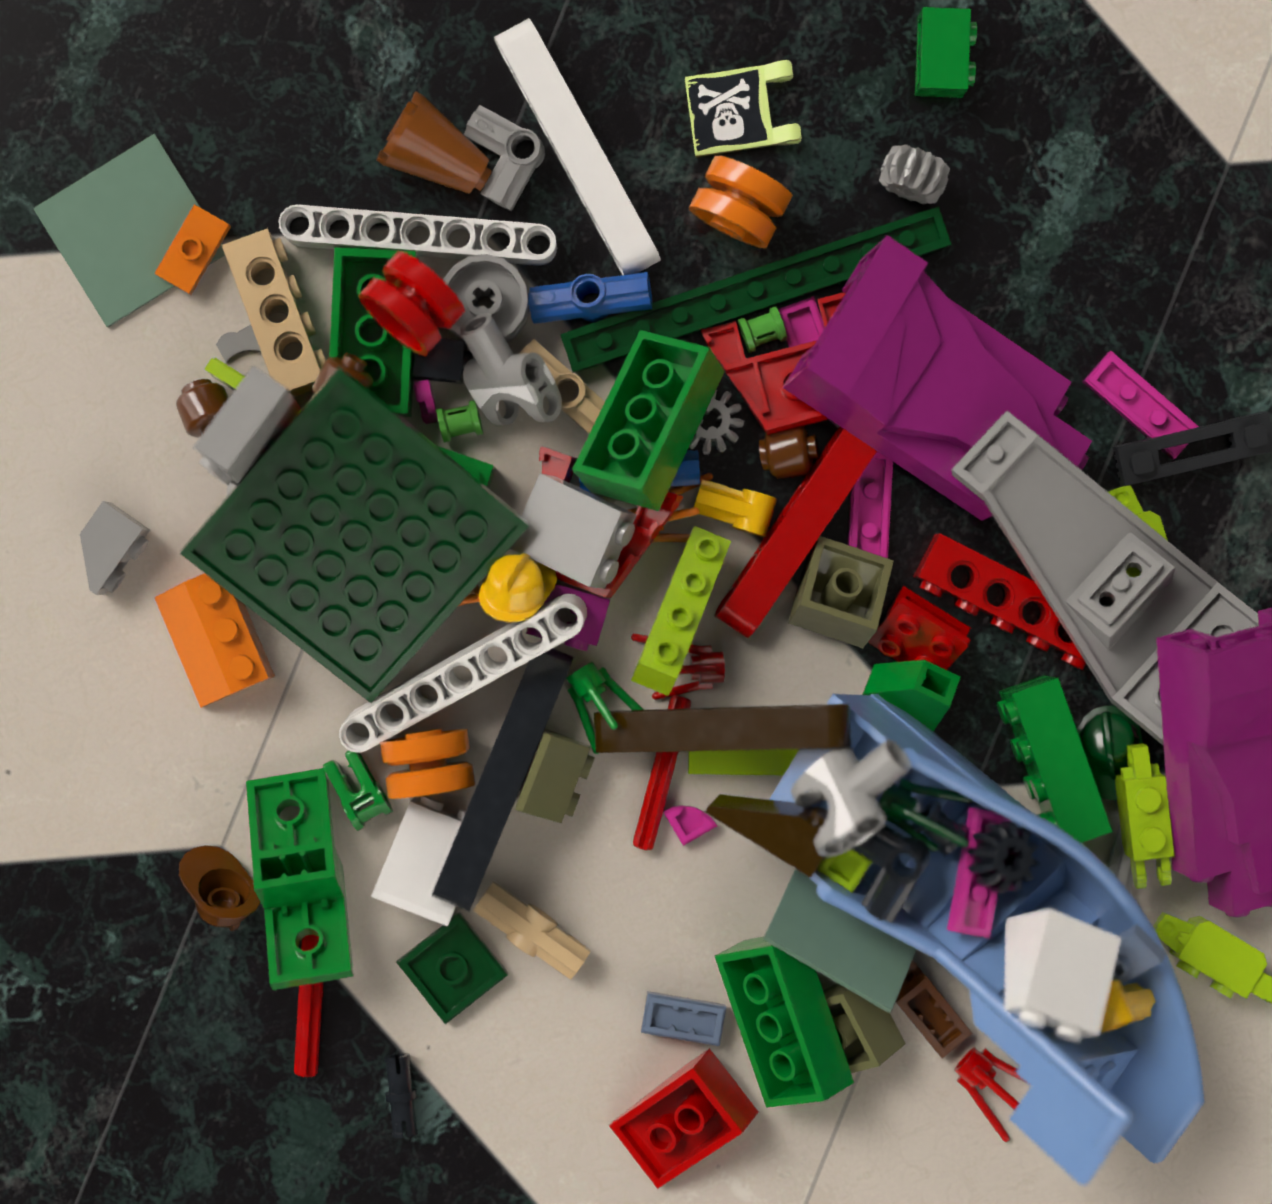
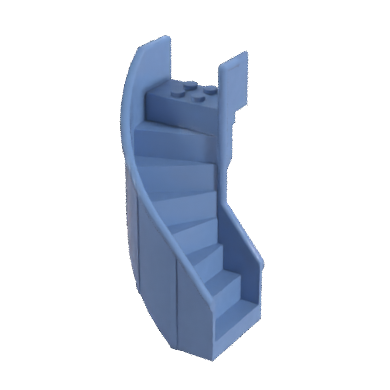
M832 694L827 704H849L852 743L850 748L853 749L859 762L883 742L892 740L907 754L911 762L910 771L894 784L899 785L903 778L914 784L958 792L973 800L971 803L912 793L911 796L918 799L914 809L915 812L920 813L929 803L937 801L942 805L941 810L957 824L963 823L965 826L969 807L996 812L1011 820L1014 825H1017V828H1024L1030 832L1028 842H1034L1039 846L1032 853V858L1036 859L1040 864L1030 867L1029 870L1034 880L1029 882L1022 881V890L998 893L990 939L947 930L962 848L960 845L946 856L942 855L938 850L936 852L929 850L930 861L928 866L919 877L892 923L872 916L861 904L882 867L874 862L871 863L853 893L817 870L810 879L817 885V894L820 899L935 958L969 989L974 1025L1020 1065L1016 1073L1031 1086L1009 1120L1080 1185L1089 1184L1121 1136L1150 1162L1160 1163L1164 1161L1205 1103L1202 1070L1193 1026L1184 995L1167 953L1162 963L1122 984L1138 983L1145 989H1151L1156 1001L1152 1006L1151 1016L1109 1032H1100L1098 1036L1082 1037L1080 1042L1063 1040L1055 1036V1029L1045 1025L1043 1028L1025 1025L1019 1022V1015L1004 1010L1005 925L1007 918L1050 908L1116 936L1138 924L1165 951L1154 927L1136 899L1116 875L1087 847L1056 825L1030 812L936 733L910 714L887 702L878 694ZM836 748L799 749L769 800L795 803L791 794L794 783L812 764ZM883 792L876 797L878 803L881 799ZM824 800L812 805L814 808L821 807L826 810L829 808L827 801ZM909 819V821H908V823H909L910 825H912L913 822H914V821H912V820H910V819ZM888 821L885 822V825L903 836L911 837L896 825ZM906 853L899 854V859L904 866L916 868V862L911 855Z

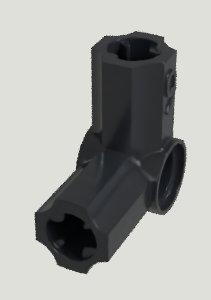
M884 824L880 830L852 849L882 867L861 904L872 916L892 923L919 877L928 866L930 851L922 840L915 837H905ZM906 853L911 855L916 862V868L904 866L899 859V854Z

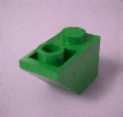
M926 660L874 664L862 695L878 694L887 702L904 710L934 731L949 709L961 677Z

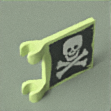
M782 60L761 66L685 77L695 157L800 143L802 138L799 124H787L772 128L766 83L790 81L793 78L792 63L789 60Z

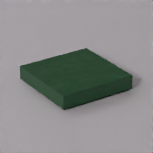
M460 911L451 918L448 926L442 924L396 961L445 1025L509 974Z

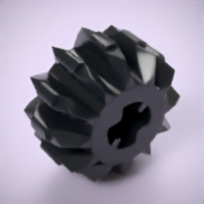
M1003 821L999 824L989 823L984 825V833L978 832L972 835L977 846L976 848L966 850L969 855L974 856V862L967 869L973 873H978L976 883L980 886L989 887L992 892L996 893L1016 892L1022 890V881L1029 882L1034 880L1029 869L1040 864L1036 859L1032 858V853L1039 846L1034 842H1028L1029 831L1024 828H1017V825H1014L1013 822Z

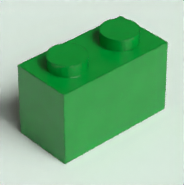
M923 7L917 18L915 96L962 98L967 92L968 86H974L976 64L969 61L970 46H975L977 22H971V9Z

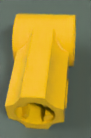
M701 480L694 507L699 509V515L732 524V528L766 537L777 498L748 489L739 491L712 481Z
M1120 980L1111 981L1100 1032H1109L1151 1016L1152 1006L1156 1002L1151 989H1145L1138 983L1122 985Z

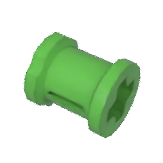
M776 306L770 308L769 313L750 320L745 318L738 319L739 329L749 353L755 352L757 346L779 339L783 342L787 340L786 330Z
M470 400L468 405L449 410H444L443 408L436 409L444 443L451 441L452 437L475 432L477 436L483 435L479 410L474 400Z

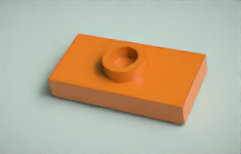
M194 204L154 274L192 295L231 226Z

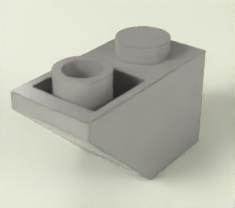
M106 501L100 504L80 533L89 590L96 595H105L107 591L113 593L126 576V573L122 570L130 558L136 560L149 543V540L145 537L150 529L113 503Z

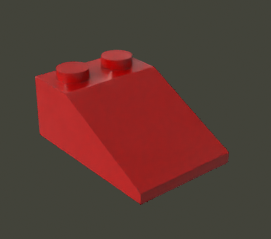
M709 1048L612 1121L609 1127L658 1189L741 1135L759 1111Z

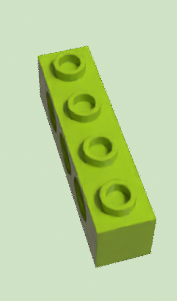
M693 527L630 681L664 695H669L678 678L729 549L730 540L699 527Z

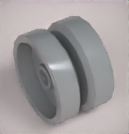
M489 254L469 256L456 263L444 277L443 281L455 292L465 308V313L451 327L453 334L460 340H464L460 332L462 326L467 321L485 313L491 314L507 343L515 339L526 325L530 310L527 287L519 271L505 259ZM482 297H490L493 306L489 309L484 305L478 307V302Z

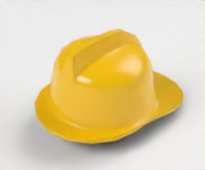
M528 554L506 555L498 559L491 566L489 574L479 591L480 606L486 614L496 620L509 623L524 621L538 612L554 590L557 583L556 572L531 559Z

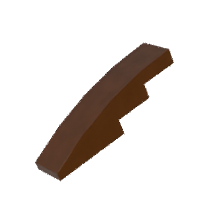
M912 959L896 1003L943 1059L973 1033Z

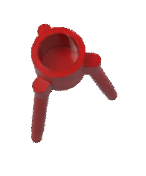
M634 633L631 635V639L636 642L646 643L649 635ZM691 644L688 653L697 654V656L690 657V665H682L679 675L690 674L691 680L698 681L673 687L668 696L654 692L652 698L658 700L695 690L713 689V683H724L725 662L723 652H712L711 645Z
M973 1047L963 1056L954 1069L959 1075L957 1082L968 1091L1004 1142L1010 1141V1136L975 1086L981 1090L988 1086L1015 1110L1019 1102L993 1079L997 1071L992 1066L1017 1079L1024 1080L1016 1073L1017 1068L995 1057L986 1048L980 1052Z

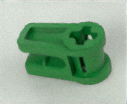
M348 750L345 753V757L349 762L348 767L352 768L361 785V790L358 793L353 790L347 780L348 775L344 774L336 760L324 763L323 768L341 800V805L353 827L360 831L365 828L366 822L382 813L384 815L392 813L393 808L361 753ZM374 801V803H373L372 805H370V806H368L367 808H365V809H363V810L360 811V808H361V807H363V806L367 805L368 803Z

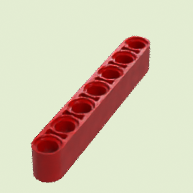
M841 426L838 427L820 454V458L816 460L811 471L805 476L768 531L766 537H764L715 611L714 617L744 637L749 638L752 636L877 451Z

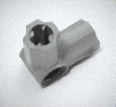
M479 105L469 119L464 135L469 140L500 156L480 194L499 206L512 211L535 168L539 167L543 162L545 148L533 131L522 128ZM526 140L534 142L535 149L530 157L526 159L516 157L515 150L520 142Z

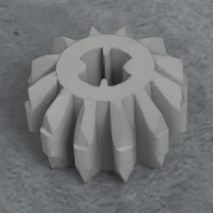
M908 145L892 146L882 164L879 181L888 191L894 192L898 197H904L910 202L913 200L921 204L937 203L948 182L950 168L941 158L935 157L931 152L923 151L919 147L912 148Z
M716 390L705 412L708 415L711 411H714L719 415L716 419V422H720L719 428L711 426L708 430H705L699 425L689 446L691 450L696 447L699 440L704 441L703 454L708 455L710 453L712 441H715L719 452H724L726 445L722 436L734 443L738 440L737 434L728 428H740L743 426V420L730 418V415L741 410V405L734 404L729 408L725 406L731 397V393L728 391L718 401L715 399Z

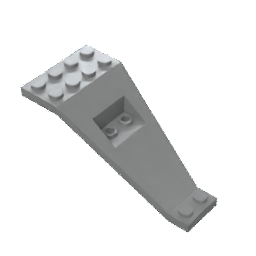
M1006 411L954 466L952 476L985 502L1111 703L1164 746L1156 638L1188 629L1218 637L1258 626V613L1218 583L1039 435ZM1135 567L1140 570L1141 575L1133 578L1127 575L1126 570ZM1107 596L1114 600V604L1110 607H1104L1099 603V600Z

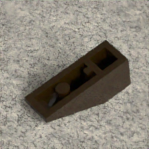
M720 794L705 811L709 816L809 878L815 874L826 857L819 855L814 845V839L820 833L819 830L825 824L828 817V810L824 808L801 807L794 802Z

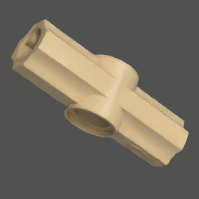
M533 339L519 354L536 353L540 355L551 372L557 387L566 381L577 385L579 395L572 402L562 401L561 410L590 434L605 401L591 390L578 375L572 373L540 343Z
M494 881L473 909L479 916L506 933V938L517 948L532 957L538 956L570 980L578 972L591 952L590 949L573 936L557 927L558 923L544 911L532 904L526 905Z

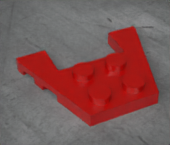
M843 292L817 299L824 328L846 293ZM736 321L701 330L705 343L711 349L767 435L829 419L783 388L802 355L812 348L817 340L745 358Z
M541 446L539 461L542 462V474L556 476L570 483L574 473L572 469L577 458ZM668 491L658 512L638 506L636 518L633 522L635 526L634 534L630 542L622 548L617 560L619 563L617 574L606 585L605 589L588 587L555 571L557 580L605 598H612L678 508L683 496Z

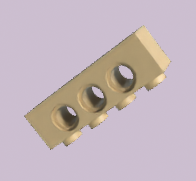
M264 229L223 244L225 256L270 377L287 388L293 397L312 391L326 357L322 349L315 351L310 336L316 335V331L309 313L301 314L296 299L303 296L295 275L287 277L282 262L288 261L289 258L281 238L273 239L269 230ZM266 268L275 271V276L271 283L263 286L256 284L255 278L259 271ZM279 305L288 307L289 313L284 321L273 323L269 320L270 311L274 307ZM292 342L302 344L303 350L297 359L286 360L283 358V350L286 345Z

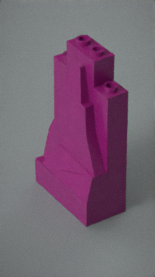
M887 235L860 259L842 289L846 293L816 344L802 355L783 388L981 521L993 516L980 497L952 476V469L1006 411L1039 435L1082 471L1089 459V456L1085 453L1092 440L1056 417L1068 401L1065 393L1071 381L949 299L923 271L928 263Z
M1272 608L1258 611V626L1214 637L1188 629L1156 638L1166 786L1174 856L1171 857L1172 870L1189 877L1193 882H1207L1208 904L1225 912L1230 917H1245L1250 914V911L1262 907H1272Z

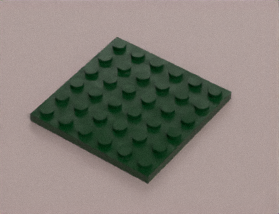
M338 366L263 453L243 480L232 489L182 547L180 554L368 702L372 703L490 571L491 566L529 527V522L341 366Z

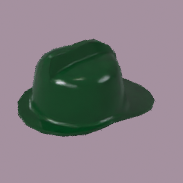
M1105 705L1093 709L1083 717L1078 726V735L1100 797L1104 800L1117 801L1115 779L1116 775H1121V768L1128 767L1127 745L1142 744V735L1139 725L1116 706Z

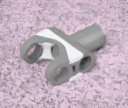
M489 313L478 315L467 321L460 329V332L474 358L466 363L463 377L468 391L486 418L495 425L511 424L516 420L519 406H521L529 416H532L538 422L554 421L560 413L562 399L555 380L541 356L536 353L513 354ZM545 395L549 401V409L546 414L543 410V398ZM503 400L506 405V414L504 417H502L498 411L499 401Z
M886 740L860 762L850 747L833 749L812 764L794 783L791 794L796 805L807 807L815 805L822 800L828 803V817L825 824L820 828V833L814 839V845L819 855L829 857L847 852L867 840L884 826L886 818L876 797L910 771L911 767L907 754L897 743L892 740Z

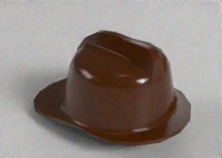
M204 845L195 847L184 854L179 863V877L183 886L194 899L202 920L212 926L228 927L231 931L237 930L241 921L256 911L261 903L254 890L253 879L230 852L220 847Z

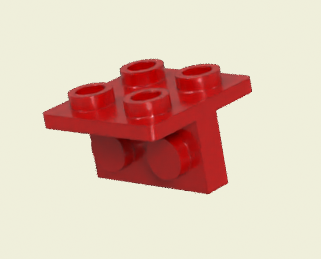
M903 586L896 594L884 620L868 643L880 650L884 655L898 662L926 660L947 670L968 647L970 639L967 635L970 627Z

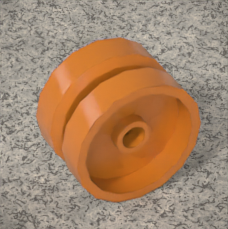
M715 156L705 175L706 180L713 188H699L689 210L706 224L734 239L758 248H767L776 230L775 224L769 217L783 216L793 195L782 184L751 166L731 158Z
M468 729L425 730L405 734V737L380 742L383 763L389 766L409 764V769L392 772L385 778L388 799L439 794L476 785L473 764L467 761L447 763V758L464 755L470 750Z

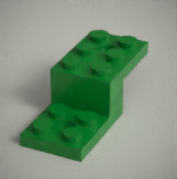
M324 768L246 781L254 890L264 908L269 978L272 989L277 990L354 977L344 870L334 844L327 773ZM289 806L300 808V813L295 819L290 821L280 819V814L285 808ZM307 935L319 937V942L314 949L303 951L298 948L299 942L303 937Z

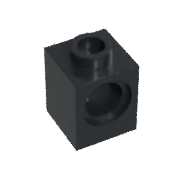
M441 338L427 356L415 353L413 377L417 380L428 379L429 381L463 384L464 367L473 358V354L471 351H467V344L464 340Z

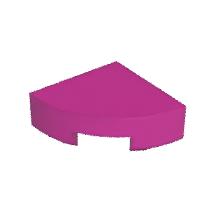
M428 379L414 382L413 388L416 400L419 402L423 423L425 422L427 425L438 422L437 407L431 382Z
M678 805L663 810L683 846L717 827L715 821L708 814L693 806Z

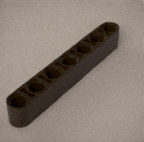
M849 704L610 711L618 724L616 730L610 728L600 712H594L596 753L826 749L852 746Z

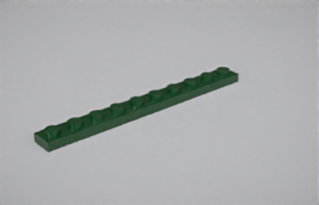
M939 206L652 303V309L625 312L560 334L572 372L577 373L627 356L640 330L677 339L846 282L860 259L887 235L918 257L947 248L951 245Z

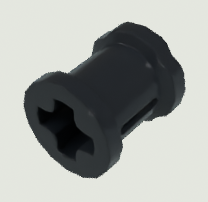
M932 801L919 813L962 838H965L968 827L963 823L957 824L941 810L942 805L937 801ZM916 822L912 824V829L918 834L923 832L939 846L938 852L944 856L949 855L959 846Z

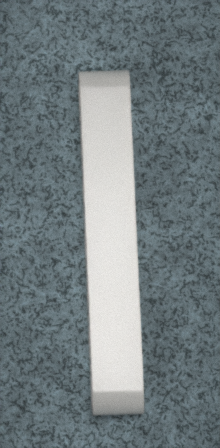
M528 18L495 36V43L621 274H637L661 261L654 243L532 21Z
M291 205L284 209L279 218V229L289 242L299 247L416 251L417 255L422 257L460 260L469 256L489 254L503 258L511 264L536 266L551 262L557 251L556 237L553 231L546 225L536 223L309 205ZM297 217L309 219L308 230L302 235L290 233V224ZM337 220H345L349 223V231L346 236L338 239L332 238L329 234L332 223ZM377 223L387 224L390 231L385 240L376 242L369 238V231L373 225ZM417 226L426 227L430 231L429 239L421 245L412 244L408 238L410 231ZM458 229L466 230L470 234L469 242L462 248L452 247L448 243L449 235ZM498 232L508 235L510 238L508 247L502 251H494L489 248L488 240L491 235ZM539 235L546 237L550 242V246L545 253L534 254L529 251L527 246L531 238Z
M574 594L561 595L542 605L534 616L524 621L512 622L378 696L372 703L367 702L356 708L349 714L339 730L341 744L351 752L360 753L367 751L380 742L387 740L574 637L580 632L587 616L585 602ZM564 607L570 608L577 614L578 620L575 623L566 624L558 618L557 610ZM527 627H534L541 632L543 638L540 642L531 643L523 637L522 630ZM493 646L502 648L507 654V660L503 662L492 660L488 654V648ZM456 666L467 667L471 671L473 679L468 681L458 679L454 674L453 668ZM430 685L434 687L438 693V698L434 700L424 698L420 693L419 686ZM387 704L398 705L402 709L404 717H391L387 713L385 706ZM352 724H364L369 730V736L360 737L356 735L352 729Z

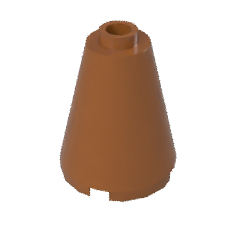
M416 91L411 102L407 103L386 139L388 143L383 150H380L376 161L383 164V166L468 194L474 188L481 191L492 173V170L486 167L489 158L424 95Z

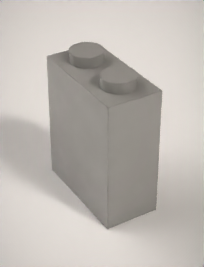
M253 365L193 446L203 457L199 464L223 484L228 486L232 480L239 484L263 453L298 414L301 407L287 388Z
M540 473L522 514V517L529 522V527L510 549L520 554H528L531 559L588 587L605 589L606 585L617 574L619 568L617 560L622 548L632 539L635 530L633 522L636 514L556 476Z

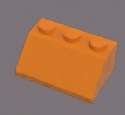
M205 573L154 597L201 708L275 677L245 604Z

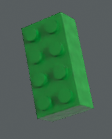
M334 247L329 357L343 358L345 353H349L364 360L367 363L365 370L373 377V386L370 391L401 417H412L415 352L408 349L381 327L364 308L358 297L373 278L386 280L383 268L398 251ZM401 251L419 260L416 251Z
M639 331L572 469L590 492L659 511L725 372L711 349L647 331Z
M1043 675L1000 690L999 694L1002 700L997 702V708L1005 725L1009 723L1013 730L1015 738L1010 740L1011 748L1018 762L1023 761L1028 776L1023 777V781L1030 799H1036L1042 813L1037 814V816L1056 825L1080 843L1113 832L1059 679Z
M763 937L743 940L714 956L766 1108L826 1101L854 1083L815 969L763 940Z

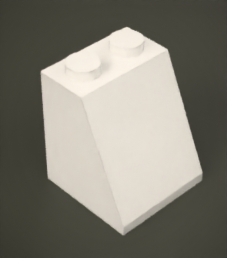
M422 796L420 801L413 798L408 805L371 897L448 926L456 906L431 895L466 811L459 810L458 815L442 810L444 803L428 796Z
M1050 908L1007 918L1005 925L1004 1010L1019 1015V1022L1037 1028H1043L1045 1025L1055 1029V1036L1063 1040L1080 1042L1082 1037L1098 1036L1121 937Z

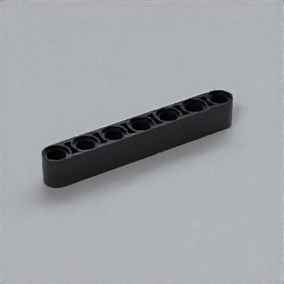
M552 648L528 662L431 895L432 897L470 911L574 659L573 656Z

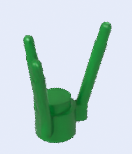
M593 661L566 678L571 685V688L567 691L576 705L594 754H599L595 750V732L582 697L586 703L593 700L612 730H616L618 724L600 696L607 691L603 683L631 710H644L610 677L605 667L598 670Z

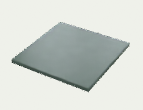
M153 134L33 209L106 327H110L175 287L154 273L193 205L200 206L160 141ZM221 243L210 264L225 256L222 247L223 243Z
M795 869L763 940L890 1013L916 948L823 901L817 894V885L805 874Z

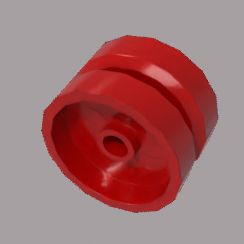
M398 251L383 268L386 280L373 278L358 297L368 313L390 335L415 353L427 356L441 340L438 327L451 329L465 313V308L455 292L435 272L417 258L406 252Z

